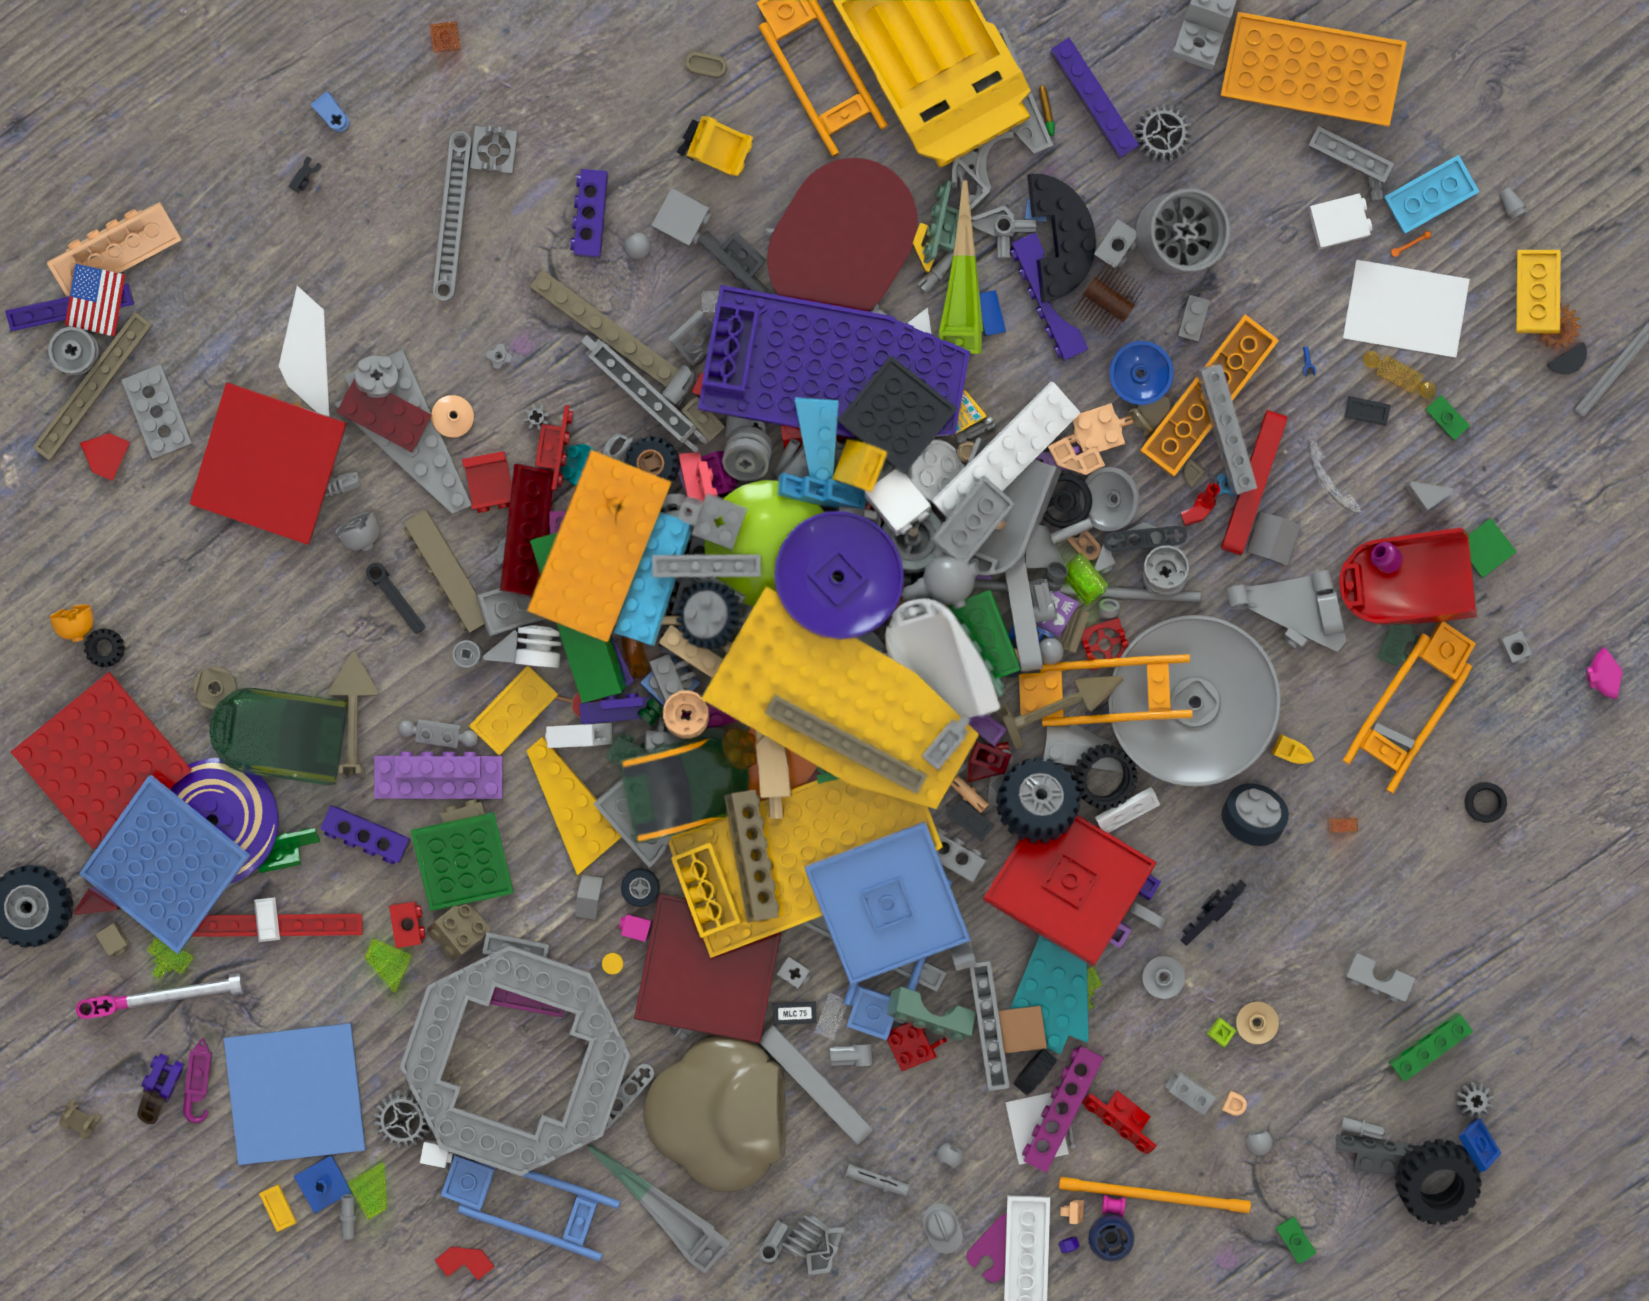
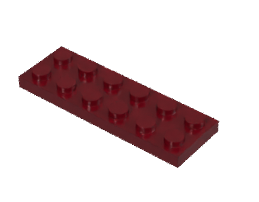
M514 464L500 591L530 597L534 594L541 573L530 540L548 535L554 471L523 464Z

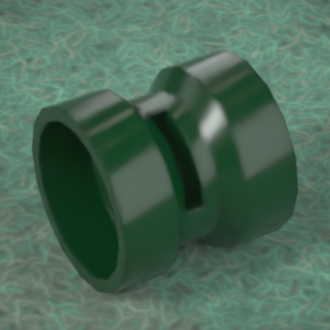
M650 698L647 701V706L641 708L637 714L653 727L657 723L658 717L663 716V708L654 699Z

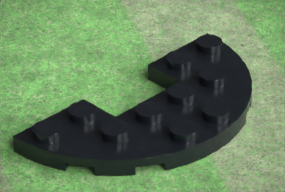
M1028 174L1032 217L1051 216L1056 258L1037 260L1042 303L1059 299L1080 285L1088 274L1094 259L1096 236L1093 220L1087 206L1070 186L1048 175Z

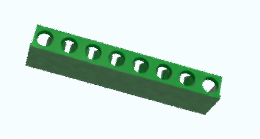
M557 533L530 540L541 574ZM557 623L581 702L585 703L622 693V690L627 686L611 636L608 642Z

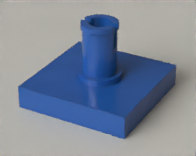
M1481 1118L1473 1119L1458 1136L1463 1144L1462 1147L1468 1152L1480 1173L1486 1171L1501 1154Z
M332 1155L294 1175L314 1214L341 1199L342 1195L353 1192Z

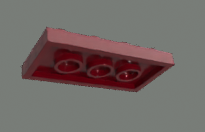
M355 379L337 410V413L412 453L433 416L392 393L381 398L367 396V393L357 388Z

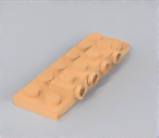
M161 202L143 211L130 210L124 215L125 218L118 222L117 219H114L105 225L106 229L100 232L98 229L89 232L86 235L87 239L81 242L79 239L72 241L68 244L69 248L66 249V252L47 261V265L65 295L70 296L75 263L121 273L181 241L182 239Z

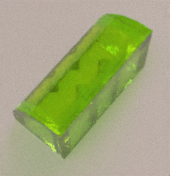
M1083 553L1077 555L1066 565L1068 574L1065 581L1086 606L1107 592L1108 584Z

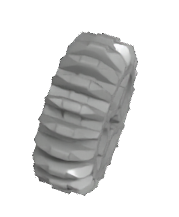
M1162 104L1161 111H1159L1157 105H1154V113L1150 109H1146L1145 112L1148 117L1142 114L1139 117L1144 123L1137 122L1135 125L1141 129L1134 132V135L1141 136L1136 139L1137 143L1143 142L1139 150L1143 151L1146 148L1148 150L1145 153L1146 157L1153 153V161H1156L1158 155L1161 156V162L1165 161L1166 155L1169 161H1173V153L1179 158L1181 153L1178 149L1185 152L1187 147L1183 143H1191V140L1185 137L1192 135V131H1186L1187 128L1191 127V123L1184 124L1183 122L1188 118L1187 115L1180 118L1179 115L1182 110L1179 109L1176 114L1173 113V105L1170 106L1169 111H1166V104ZM1162 116L1171 118L1177 123V126L1167 125ZM1155 118L1156 131L1146 135L1147 124ZM1161 128L1169 132L1166 135V140L1162 136L1157 135ZM1180 132L1179 143L1171 148L1170 136ZM1157 140L1161 142L1165 150L1155 148L1149 141Z
M397 1090L396 1098L392 1093H389L388 1098L390 1101L383 1098L381 1101L385 1106L377 1105L376 1107L381 1113L374 1114V1117L380 1118V1120L374 1122V1125H381L382 1127L377 1130V1134L384 1131L385 1135L382 1137V1140H386L387 1137L391 1138L389 1141L390 1146L394 1141H397V1148L401 1147L402 1142H404L405 1148H408L410 1140L413 1145H417L416 1137L423 1140L425 1137L421 1132H429V1129L424 1126L429 1125L425 1120L419 1103L415 1100L414 1095L411 1098L409 1097V1090L405 1091L404 1096H402L400 1090ZM398 1102L409 1103L415 1109L406 1111ZM392 1105L395 1118L387 1123L386 1114ZM400 1114L409 1116L405 1121L406 1124H403V1122L395 1123L400 1118ZM419 1115L420 1124L414 1133L411 1119ZM400 1127L404 1133H407V1136L397 1135L390 1129Z

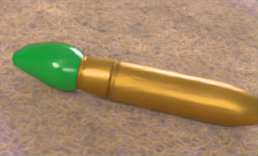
M1041 85L1039 95L1046 122L1045 126L1048 134L1053 137L1055 123L1053 122L1047 90L1044 85Z

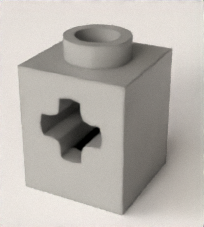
M788 955L777 972L778 976L797 988L800 985L805 986L811 977L808 974L810 969L790 955ZM799 968L801 976L792 978L790 969L795 970Z

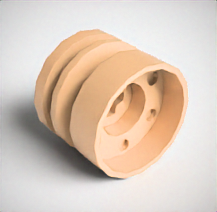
M679 691L666 701L663 708V718L667 729L675 737L693 739L700 736L706 729L709 722V712L705 701L701 699L702 697L692 691ZM683 712H686L687 714L691 713V715H690V719H691V720H689V721H687L686 719H683V720H682V718H683L682 713H683Z

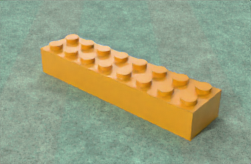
M1245 314L1204 367L1214 364L1222 365L1233 401L1279 340ZM1197 376L1139 450L1141 454L1171 477L1176 475L1212 428Z

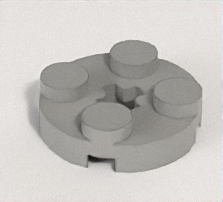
M369 356L359 361L355 371V384L360 391L367 393V396L372 398L385 397L396 386L398 371L389 357ZM373 373L381 375L378 381L374 377L371 378Z

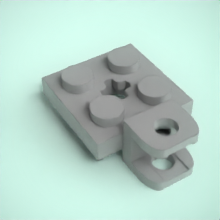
M707 493L704 501L685 497L679 510L678 518L683 522L694 525L692 535L732 549L747 508ZM686 508H690L692 512H688ZM719 516H722L725 525L716 526V522L713 519H718Z

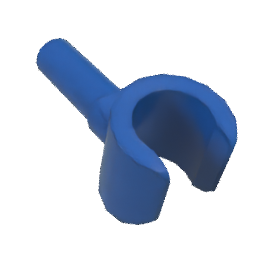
M1303 347L1305 366L1302 372L1307 377L1306 370L1312 367L1313 375L1315 376L1317 370L1311 364L1309 348Z

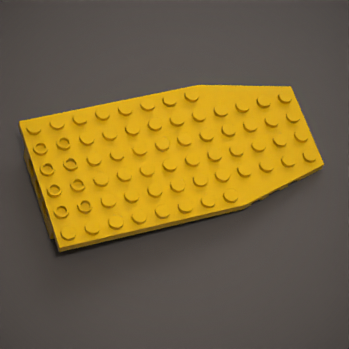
M765 587L757 603L752 608L740 629V633L736 636L701 698L850 785L937 809L979 735L967 724L964 728L967 731L965 738L937 770L921 755L952 719L957 722L961 716L915 672L856 638L831 639L804 629L787 613L779 599L778 593L768 587ZM774 694L926 774L927 777L918 794L764 714Z
M841 779L818 784V780L792 789L791 796L782 797L783 818L770 819L768 798L760 802L759 812L764 821L762 829L768 843L766 851L772 865L770 873L771 878L775 882L774 895L775 900L779 904L778 917L747 923L728 814L721 816L725 818L674 834L668 843L673 855L671 857L700 938L704 939L710 958L823 916L804 866L924 821L936 851L943 848L927 806L856 787ZM744 808L743 816L747 819L749 814ZM747 830V837L751 840L752 832ZM751 851L750 857L753 861L756 860V854L754 851ZM755 872L754 878L757 882H759L760 875L757 872ZM759 893L758 900L760 903H763L764 897Z

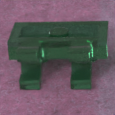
M1391 624L1377 658L1394 666H1397L1399 661L1404 663L1409 656L1403 653L1407 642L1409 641L1416 645L1420 636L1412 633L1414 627L1411 625Z

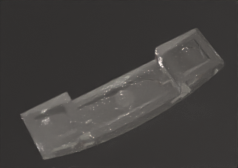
M1315 440L1308 443V453L1311 466L1323 489L1345 509L1353 513L1362 511L1351 493H1347L1342 497L1319 463L1326 456Z

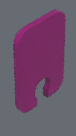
M1007 1213L1000 1215L966 1254L967 1261L974 1268L979 1264V1260L983 1256L987 1255L993 1259L992 1268L982 1274L990 1282H997L1005 1275Z

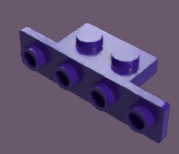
M638 693L625 694L626 699H617V695L604 697L605 701L580 703L581 724L643 719L637 712L647 706V701L650 698H654L639 697Z

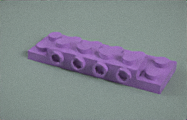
M400 752V756H374V799H503V756H476V752H464V756H455V752H442V756H434V752H421V756H412V752Z

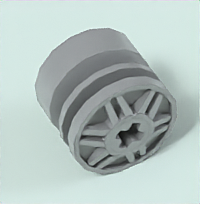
M1169 545L1153 549L1146 557L1142 573L1143 584L1146 590L1153 596L1162 599L1178 595L1185 587L1189 572V563L1185 554L1178 548ZM1165 572V574L1169 576L1168 578H1165V576L1161 574Z

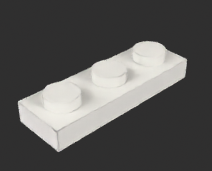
M1152 787L1127 799L1125 803L1118 804V807L1104 811L1096 816L1095 819L1100 829L1109 833L1158 807L1160 803Z

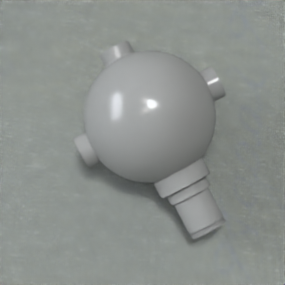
M942 550L933 552L934 558L927 565L924 577L919 578L915 584L902 588V595L906 602L918 598L927 599L932 597L939 603L953 605V608L957 609L966 605L965 599L974 588L975 576L980 574L979 568L976 563L970 564L968 561L966 564L946 555Z

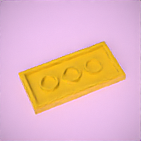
M1517 250L1516 333H1560L1561 250Z
M527 665L469 727L500 756L559 694Z

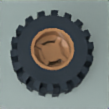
M651 436L641 438L636 443H633L630 450H627V457L624 459V463L670 482L675 480L680 464L677 450L673 448L674 446L662 438Z

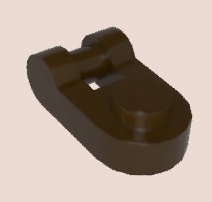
M149 1090L145 1091L141 1099L137 1115L144 1123L155 1124L161 1114L166 1098L156 1097Z

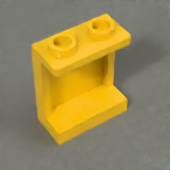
M702 116L686 156L725 174L738 176L743 171L745 157L752 148L753 136L745 135L727 127L712 117Z
M847 439L832 479L872 492L887 452L869 444Z

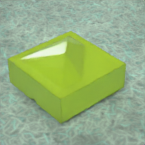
M1217 1018L1206 1035L1222 1048H1225L1237 1030L1222 1018Z

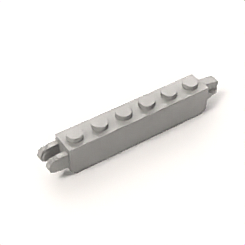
M587 335L582 339L581 342L589 349L586 352L588 357L682 444L685 443L697 454L699 452L698 447L688 439L694 434L705 445L708 443V440L697 430L693 423L606 343L601 342L599 339L594 342Z

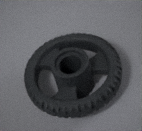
M1068 473L1060 474L1057 481H1066V490L1059 491L1054 497H1051L1047 507L1048 509L1050 506H1054L1058 511L1066 512L1068 520H1056L1048 513L1047 509L1043 516L1047 523L1061 529L1085 520L1092 508V494L1088 485L1078 476ZM1078 489L1082 490L1085 498L1082 512H1078L1074 508L1077 501L1074 493ZM1063 495H1067L1070 498V504L1067 507L1060 505L1059 500Z

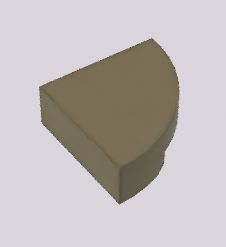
M1188 458L1184 466V478L1192 488L1206 471Z

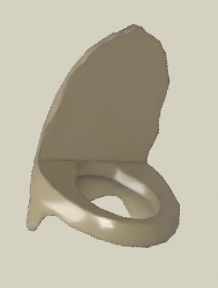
M1163 396L1154 403L1139 405L1127 413V416H1133V422L1137 428L1144 430V437L1153 432V428L1167 415L1170 409L1169 397Z

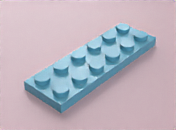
M659 512L625 597L614 633L655 646L676 577H652V555H684L693 525L683 522L677 517Z

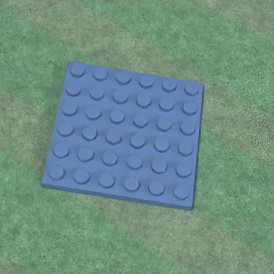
M150 775L79 874L178 954L245 864L250 854L155 777Z

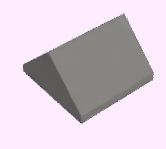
M1413 481L1404 484V488L1421 512L1429 510L1453 493V488Z
M1260 512L1247 553L1288 566L1301 525L1282 517Z

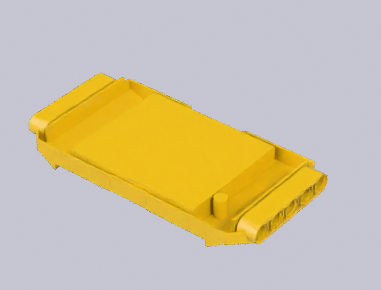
M831 0L855 44L858 45L877 79V83L917 154L935 159L939 168L955 161L957 158L964 156L1031 117L1022 102L1031 92L1027 81L994 24L986 22L975 0ZM996 71L1000 73L1001 81L976 93L972 84ZM946 100L950 109L924 123L920 113Z

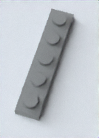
M652 555V577L761 576L760 555Z

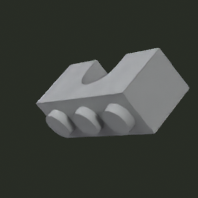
M1353 952L1344 973L1346 977H1349L1348 982L1357 986L1363 983L1368 986L1367 990L1378 995L1380 991L1388 994L1387 999L1399 1003L1400 1000L1406 1002L1416 978L1393 968L1387 979L1376 980L1373 975L1376 961Z

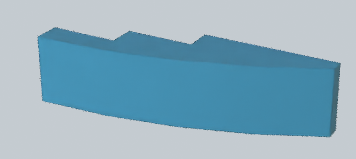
M786 473L779 475V496L834 508L851 507L865 509L866 490L832 479L822 481L809 476L799 478Z

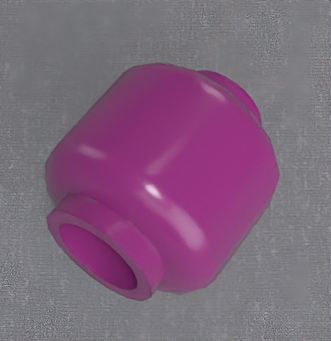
M1381 542L1371 552V561L1381 572L1392 573L1402 563V554L1392 543Z

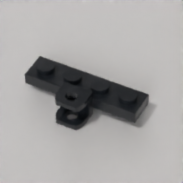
M1240 879L1236 884H1229L1224 890L1225 894L1222 897L1219 896L1221 893L1219 889L1211 894L1201 908L1203 910L1197 915V921L1194 924L1188 923L1182 930L1184 935L1180 941L1187 946L1212 921L1218 922L1232 908L1233 902L1243 893L1247 885Z

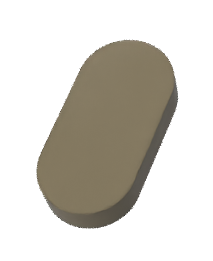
M693 51L685 58L687 70L694 74L720 78L727 71V63L720 56Z

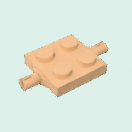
M1112 403L1080 413L1072 421L1074 434L1067 437L1071 444L1077 442L1082 452L1096 446L1100 453L1124 445L1122 427L1134 424L1131 415L1119 419L1114 412Z

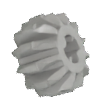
M1470 1082V1089L1464 1085L1462 1089L1465 1093L1459 1092L1457 1094L1463 1098V1100L1457 1101V1105L1463 1106L1460 1111L1462 1113L1468 1111L1467 1116L1469 1118H1472L1474 1113L1476 1118H1481V1111L1488 1115V1111L1485 1108H1493V1105L1488 1101L1494 1099V1096L1487 1095L1490 1089L1488 1087L1483 1089L1482 1083H1478L1476 1087L1474 1082ZM1475 1095H1477V1098L1480 1099V1101L1478 1104L1475 1102L1474 1105V1103L1471 1102L1472 1097L1476 1098Z

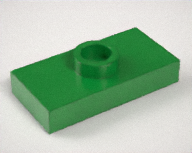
M1442 395L1438 396L1425 409L1453 441L1470 427Z
M1294 1216L1275 1227L1298 1264L1316 1254L1315 1249Z

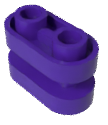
M161 1053L159 1057L155 1055L150 1065L153 1069L149 1076H145L141 1087L144 1088V1093L146 1090L153 1093L154 1091L159 1092V1097L166 1098L165 1102L167 1103L185 1064L176 1060L172 1066L168 1064L169 1057ZM165 1071L169 1073V1075L166 1079L165 1084L163 1085L159 1083L163 1072Z

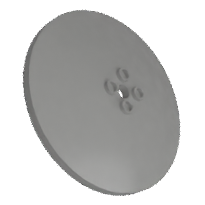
M1189 615L1171 618L1150 627L1140 634L1127 647L1120 658L1190 654V663H1170L1168 665L1170 709H1192V718L1111 722L1112 727L1127 755L1152 776L1181 786L1200 787L1218 784L1248 769L1264 753L1271 742L1279 721L1281 707L1278 678L1273 664L1263 648L1253 637L1236 625L1209 616ZM1147 665L1115 667L1112 676H1123L1124 681L1109 694V714L1149 711ZM1192 697H1199L1201 699L1200 707H1190V699Z

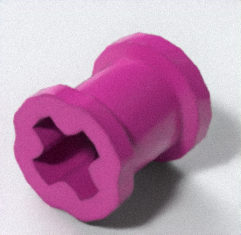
M1104 1195L1102 1214L1112 1213L1123 1217L1126 1199L1123 1197L1121 1199L1108 1198L1107 1195Z

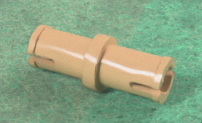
M959 775L950 784L963 797L962 800L968 801L980 814L989 805L975 792L976 789L974 787L971 788Z

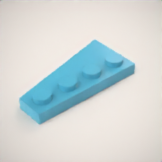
M795 398L810 477L822 481L832 479L838 401Z

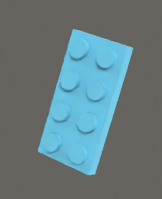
M1457 155L1383 198L1403 234H1406L1479 193V190L1462 159Z

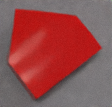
M104 433L88 441L81 442L80 446L91 471L113 481L130 442L111 433Z

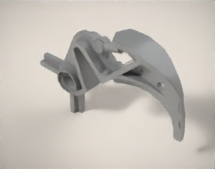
M1007 131L978 147L979 151L977 153L973 150L954 161L952 166V188H957L958 177L962 191L965 173L977 185L976 195H969L971 212L991 193L992 187L986 170V159L989 150L997 141L1014 138V132ZM969 165H973L974 168L969 169ZM1006 206L974 217L971 216L972 227L997 237V258L1001 259L1010 258V238L1014 236L1015 232H1036V220H1015V216ZM999 222H1008L1010 228L1007 231H1001L998 228Z

